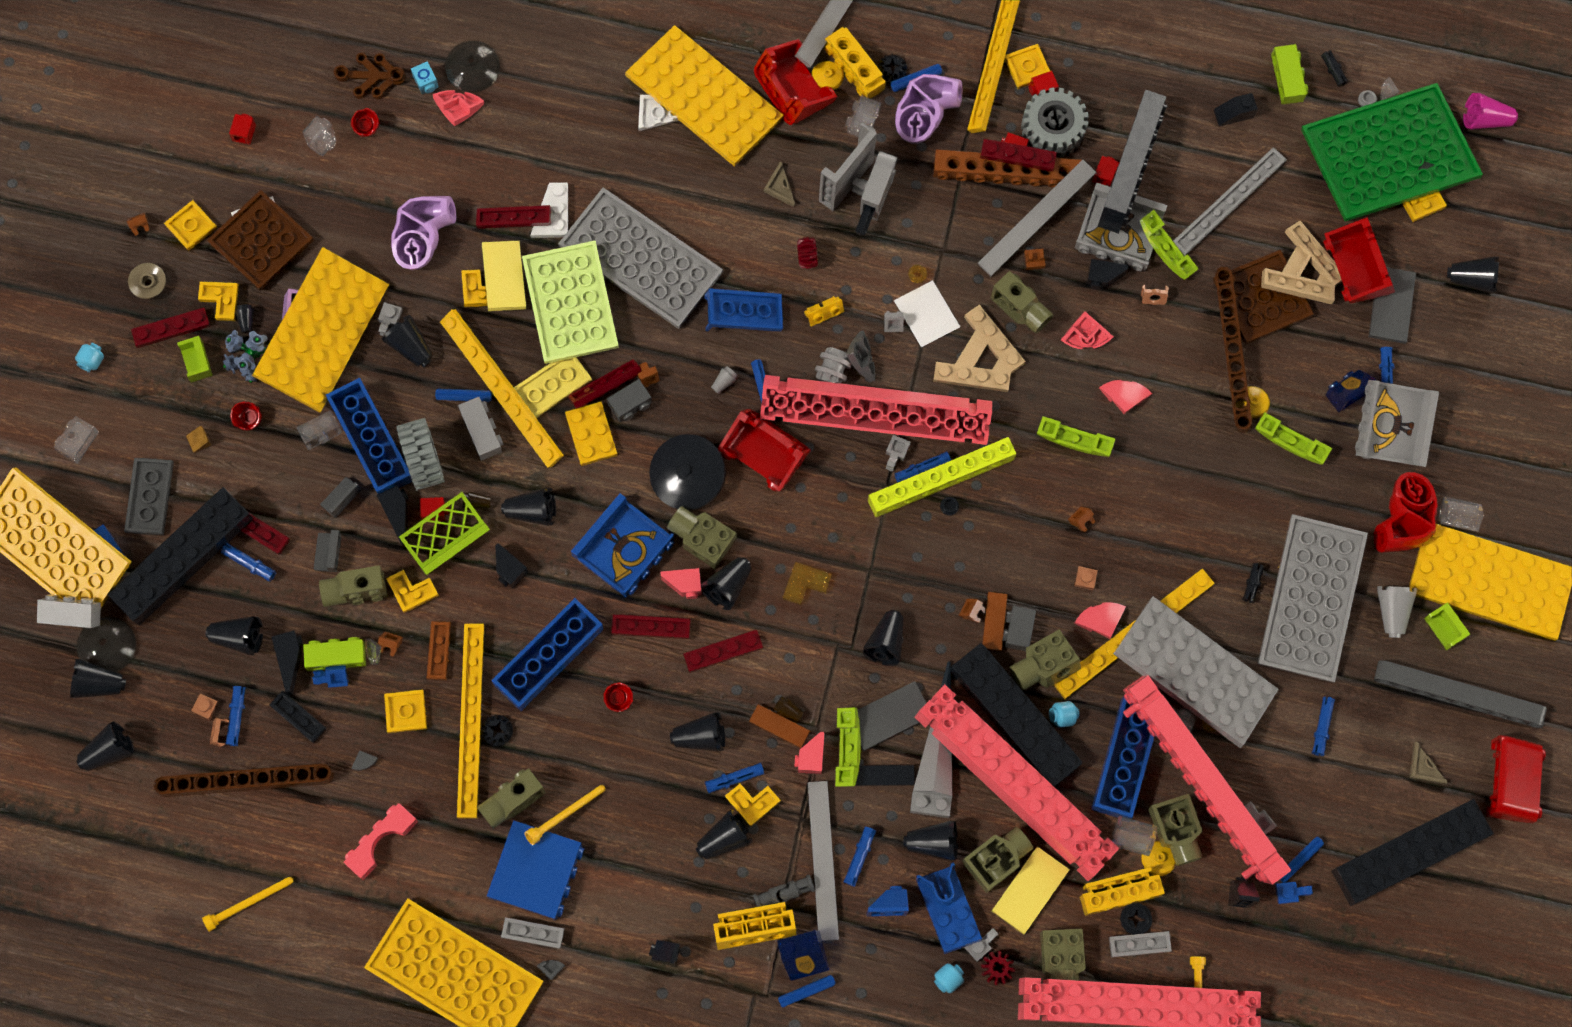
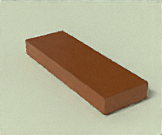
M988 592L982 642L987 650L999 652L1002 650L1007 594Z
M431 621L427 680L447 681L451 622Z
M759 704L749 720V723L800 749L810 733V730Z

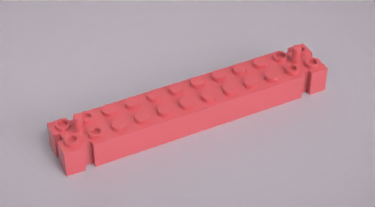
M765 375L760 419L775 421L777 416L783 417V422L965 442V438L972 439L974 444L987 445L992 416V401L977 399L976 403H969V398L788 378L787 382L780 381V376Z
M1149 675L1141 676L1123 689L1125 693L1123 696L1131 705L1123 711V714L1129 718L1136 713L1141 721H1146L1149 725L1147 729L1153 737L1157 736L1160 740L1159 746L1161 749L1171 755L1172 759L1170 761L1176 769L1180 768L1184 773L1182 777L1188 785L1192 784L1196 790L1194 791L1196 797L1206 803L1208 806L1206 807L1207 812L1211 817L1217 818L1220 822L1218 827L1224 834L1228 833L1231 837L1229 841L1236 850L1239 849L1243 854L1241 856L1243 861L1248 866L1251 865V867L1241 873L1243 878L1247 880L1254 874L1259 882L1263 881V883L1273 885L1289 873L1291 869L1277 853L1276 848L1166 698L1159 692Z
M944 685L919 710L914 718L925 728L930 725L934 729L931 733L1070 865L1075 862L1079 866L1076 871L1087 881L1092 879L1118 851L1119 847L1108 837L1103 840L1099 836L1102 832L968 705L963 701L958 703L954 700L956 694Z
M1019 978V995H1023V1003H1018V1020L1035 1021L1040 1020V1016H1042V1021L1134 1027H1261V1016H1256V1009L1261 1008V992L1258 991L1238 992V990L1059 979H1045L1043 984H1041V978Z

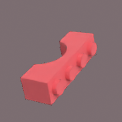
M399 803L396 806L392 805L386 812L387 816L383 820H378L372 827L374 830L369 835H364L358 842L360 845L355 850L351 849L344 857L346 860L343 863L363 881L377 867L374 859V850L377 843L383 837L390 834L406 836L418 823V820Z

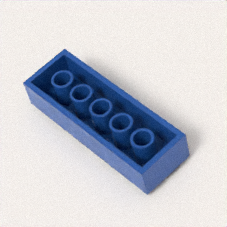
M358 378L326 394L377 494L396 485L401 488L413 482L407 465L361 379Z
M574 598L491 680L493 685L513 705L522 711L604 630L603 624Z
M1123 696L1091 810L1130 821L1133 818L1154 737L1147 729L1149 725L1145 720L1141 721L1136 713L1129 718L1123 714V711L1131 706Z

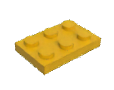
M602 402L565 412L581 466L618 456Z

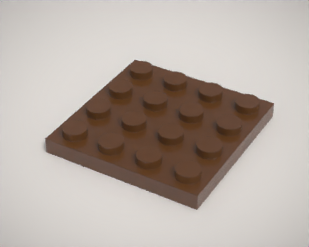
M262 190L254 195L207 240L221 256L259 291L267 286L314 241L309 233Z
M1281 250L1231 270L1240 335L1245 345L1314 315L1306 298L1261 288L1262 271L1265 268L1282 272L1287 264ZM1221 274L1219 276V279L1222 281L1229 278L1228 274ZM1214 277V278H1213V282H1214V284H1215V286H1216V279H1215V277ZM1224 292L1221 297L1228 299L1232 294ZM1228 310L1230 315L1232 316L1234 312L1232 310Z

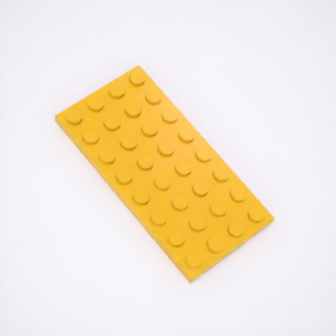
M675 25L625 72L627 78L645 93L651 95L657 103L668 112L670 111L673 116L675 115L681 123L734 167L784 116Z
M322 247L252 376L320 413L328 400L326 394L333 391L389 284Z
M18 468L11 469L0 486V552L50 594L57 595V598L63 599L65 596H73L75 600L93 598V602H101L102 608L109 597L108 593L116 587L132 561Z
M1436 524L1435 534L1419 547L1409 588L1411 592L1412 588H1417V597L1442 605L1448 602L1451 608L1556 641L1559 637L1572 586V567Z
M408 898L364 967L459 1027H517L544 983L540 978Z

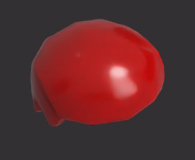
M369 108L357 110L351 119V127L357 135L369 137L378 130L379 118L376 112Z
M243 401L234 405L231 409L230 418L235 427L250 431L257 428L261 423L262 414L259 407L254 403Z
M613 683L604 691V703L608 709L614 712L625 711L633 702V692L625 683Z

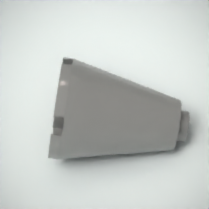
M1377 586L1385 633H1389V637L1401 638V634L1406 632L1417 588H1412L1411 592L1409 587L1387 586L1385 590H1382V586Z

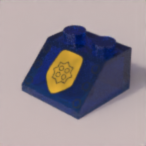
M1360 369L1355 373L1350 371L1343 377L1344 380L1339 383L1335 381L1329 385V390L1325 395L1339 413L1366 395L1365 387L1368 384V380H1377Z
M814 930L777 940L782 962L791 981L830 971L820 931Z

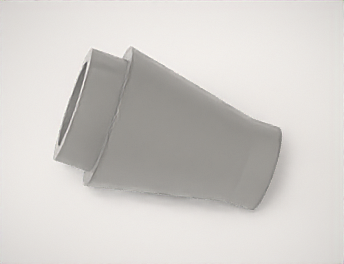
M726 366L724 369H721L711 388L720 394L736 381L738 375Z

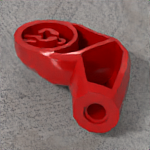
M1407 472L1400 475L1394 483L1389 501L1391 517L1378 524L1374 530V544L1377 551L1384 553L1418 548L1435 534V517L1438 509L1437 497L1434 487L1423 475Z

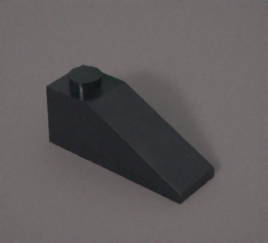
M398 485L377 494V497L403 549H406L399 536L408 530V505L406 503L408 497L404 489L400 490Z
M295 630L272 636L285 692L288 696L293 695L302 656L301 647L304 645L301 635H298Z
M1236 877V880L1230 882L1228 906L1249 908L1259 902L1260 897L1253 882H1248V879L1245 880L1242 877Z

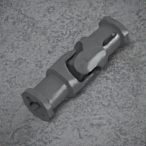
M808 874L806 878L794 882L792 880L786 884L772 887L762 894H753L756 906L760 907L786 902L791 898H798L800 894L809 891L814 892L815 889ZM777 891H778V893H779L781 899H779V898L776 897Z

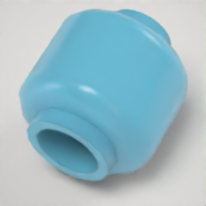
M94 343L90 345L83 344L75 356L76 365L87 372L97 370L104 359V355L100 351L102 348Z
M1071 701L1054 703L1049 710V719L1056 727L1074 726L1079 718V709Z
M947 963L935 973L936 980L934 983L943 993H953L964 983L962 977L964 972L957 964L953 966Z

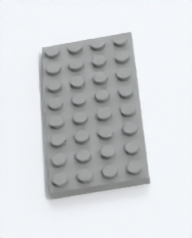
M605 188L599 191L558 243L559 247L562 248L596 241L603 277L678 329L700 303L709 288L713 286L723 273L722 268Z
M1291 515L1258 664L1332 683L1335 682L1368 533Z
M1154 596L1148 601L1113 653L1142 676L1149 675L1158 688L1239 748L1245 744L1279 690Z

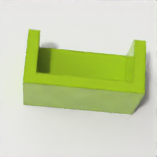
M200 336L177 343L183 355L188 372L187 377L191 383L213 376Z
M1448 602L1424 618L1446 650L1470 635Z

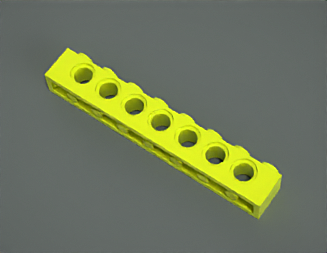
M1009 437L874 492L869 495L868 503L875 518L1011 462L1015 459L1016 452Z

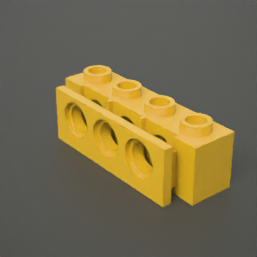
M842 27L825 38L824 50L829 56L832 55L836 66L845 72L847 80L856 86V91L860 97H864L868 101L885 90L886 82L882 78V72L847 28Z
M1149 867L1085 884L1083 890H1087L1088 893L1080 896L1085 916L1161 897L1165 893L1159 874L1150 877L1149 873L1152 869ZM1143 877L1146 879L1135 883L1130 882V880H1137ZM1124 882L1127 884L1116 888L1111 887V885H1118ZM1107 887V890L1097 893L1092 892V890H1098Z
M785 902L718 914L719 923L713 924L718 950L797 936L793 910L786 911Z

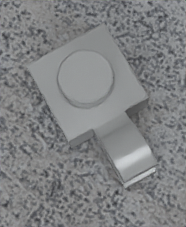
M388 303L383 304L378 321L381 323L379 327L380 336H383L391 326L399 322L403 311L402 307Z
M895 435L892 436L886 450V454L890 456L886 465L887 470L893 472L897 460H904L910 446V441Z
M1251 801L1245 805V808L1265 835L1276 827V824L1265 810L1259 813Z
M993 928L982 938V941L964 948L978 962L992 949L988 943L998 933Z

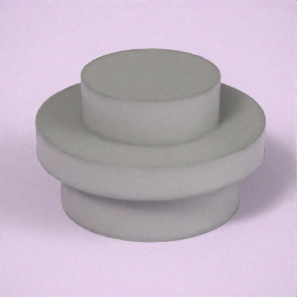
M1370 90L1363 91L1358 97V102L1363 107L1377 102V97Z

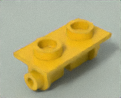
M833 296L822 302L823 307H820L819 303L808 307L804 314L809 319L810 326L843 313L842 299Z

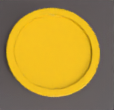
M832 61L818 63L811 72L820 89L824 86H830L835 90L842 84L844 79L843 70H840L835 62Z
M1249 386L1248 394L1252 418H1260L1264 412L1267 413L1269 410L1270 399L1263 389ZM1238 401L1236 403L1237 408H1244L1247 403L1245 401Z
M1153 841L1143 849L1141 856L1144 868L1151 867L1152 871L1150 874L1164 876L1174 869L1176 863L1171 849L1162 847L1160 841Z

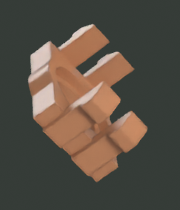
M1143 285L1141 291L1143 304L1165 305L1169 288L1165 286V290L1145 289V285ZM1153 295H1159L1160 299L1151 300L1150 297Z
M214 719L210 745L218 747L225 745V743L218 742L220 724L229 723L227 719Z

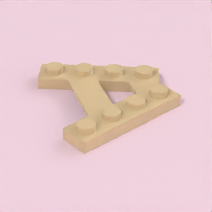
M1298 221L1285 231L1286 235L1296 245V248L1282 272L1267 268L1262 271L1261 288L1332 304L1335 301V286L1342 282L1336 263L1304 224ZM1308 261L1320 274L1317 280L1300 277Z
M978 305L964 315L966 321L975 330L974 334L955 364L936 362L933 382L1008 392L1010 375L1023 366L1026 361L984 309ZM986 347L998 359L992 370L975 367Z

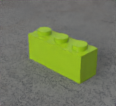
M1296 44L1274 47L1271 57L1281 104L1303 102L1306 95H1308V85L1304 83L1305 71L1300 65V51H1297Z
M350 637L348 641L330 639L326 643L310 641L309 644L303 645L304 667L307 671L326 670V667L346 665V668L366 666L365 643L359 637Z

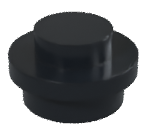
M945 497L940 503V510L943 514L952 516L958 512L959 503L954 497Z

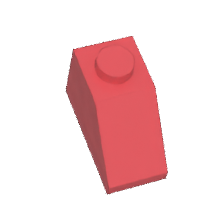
M699 568L661 572V580L682 597L695 599L698 598V595H701Z
M824 732L818 733L799 750V755H795L794 767H798V773H822Z

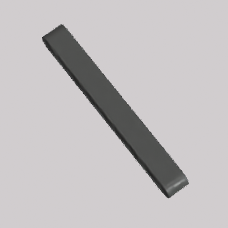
M1378 661L1374 681L1527 726L1543 728L1547 711L1545 706L1392 662Z

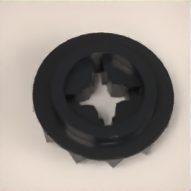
M892 53L888 56L885 55L879 61L878 69L882 72L884 80L892 82L906 75L907 65L900 55L897 56ZM891 62L896 67L894 73H892L890 68Z
M495 714L488 717L482 724L481 733L488 744L501 746L511 739L513 726L505 716ZM500 723V729L504 733H497L494 737V731L490 727H497Z
M1140 903L1129 904L1121 912V926L1127 933L1132 935L1144 934L1152 924L1151 912ZM1137 911L1138 918L1144 921L1138 922L1135 928L1134 921L1128 918L1134 917Z

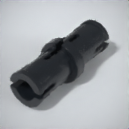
M1329 50L1323 53L1321 58L1324 60L1328 67L1327 71L1333 76L1337 86L1341 87V84L1342 86L1347 84L1348 79L1341 69L1342 65L1337 62L1332 51Z
M1253 563L1250 577L1246 580L1247 587L1242 598L1245 602H1247L1250 595L1249 603H1254L1257 590L1261 587L1260 580L1265 567L1260 564L1257 572L1258 563Z

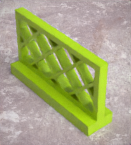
M460 492L400 535L399 538L422 571L427 575L490 529L483 522L463 492ZM459 498H462L465 502L464 512L453 510L454 503ZM441 511L450 512L448 523L438 521V515ZM453 512L464 514L462 525L451 524ZM466 514L474 515L478 523L472 527L465 526ZM424 523H434L433 534L422 533ZM437 523L448 525L446 536L435 535ZM451 526L461 527L459 537H449ZM410 533L419 534L417 546L408 544L405 537ZM421 535L432 536L430 548L419 546ZM435 537L446 539L445 546L442 549L433 548ZM411 547L416 548V553L413 551ZM419 548L430 550L429 558L424 562H421L418 557Z

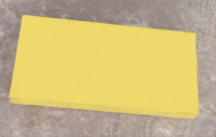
M482 242L488 311L526 309L520 242Z
M577 357L548 364L515 386L514 389L534 416L538 418L566 399L568 395L590 383L592 378Z
M1037 846L992 909V912L1024 935L1070 869Z

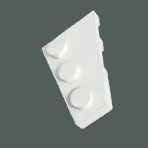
M640 95L639 131L679 121L675 115L673 116L670 111L668 112L657 103L651 95Z
M549 183L541 206L550 205L551 225L533 226L531 238L564 237L568 232V183Z

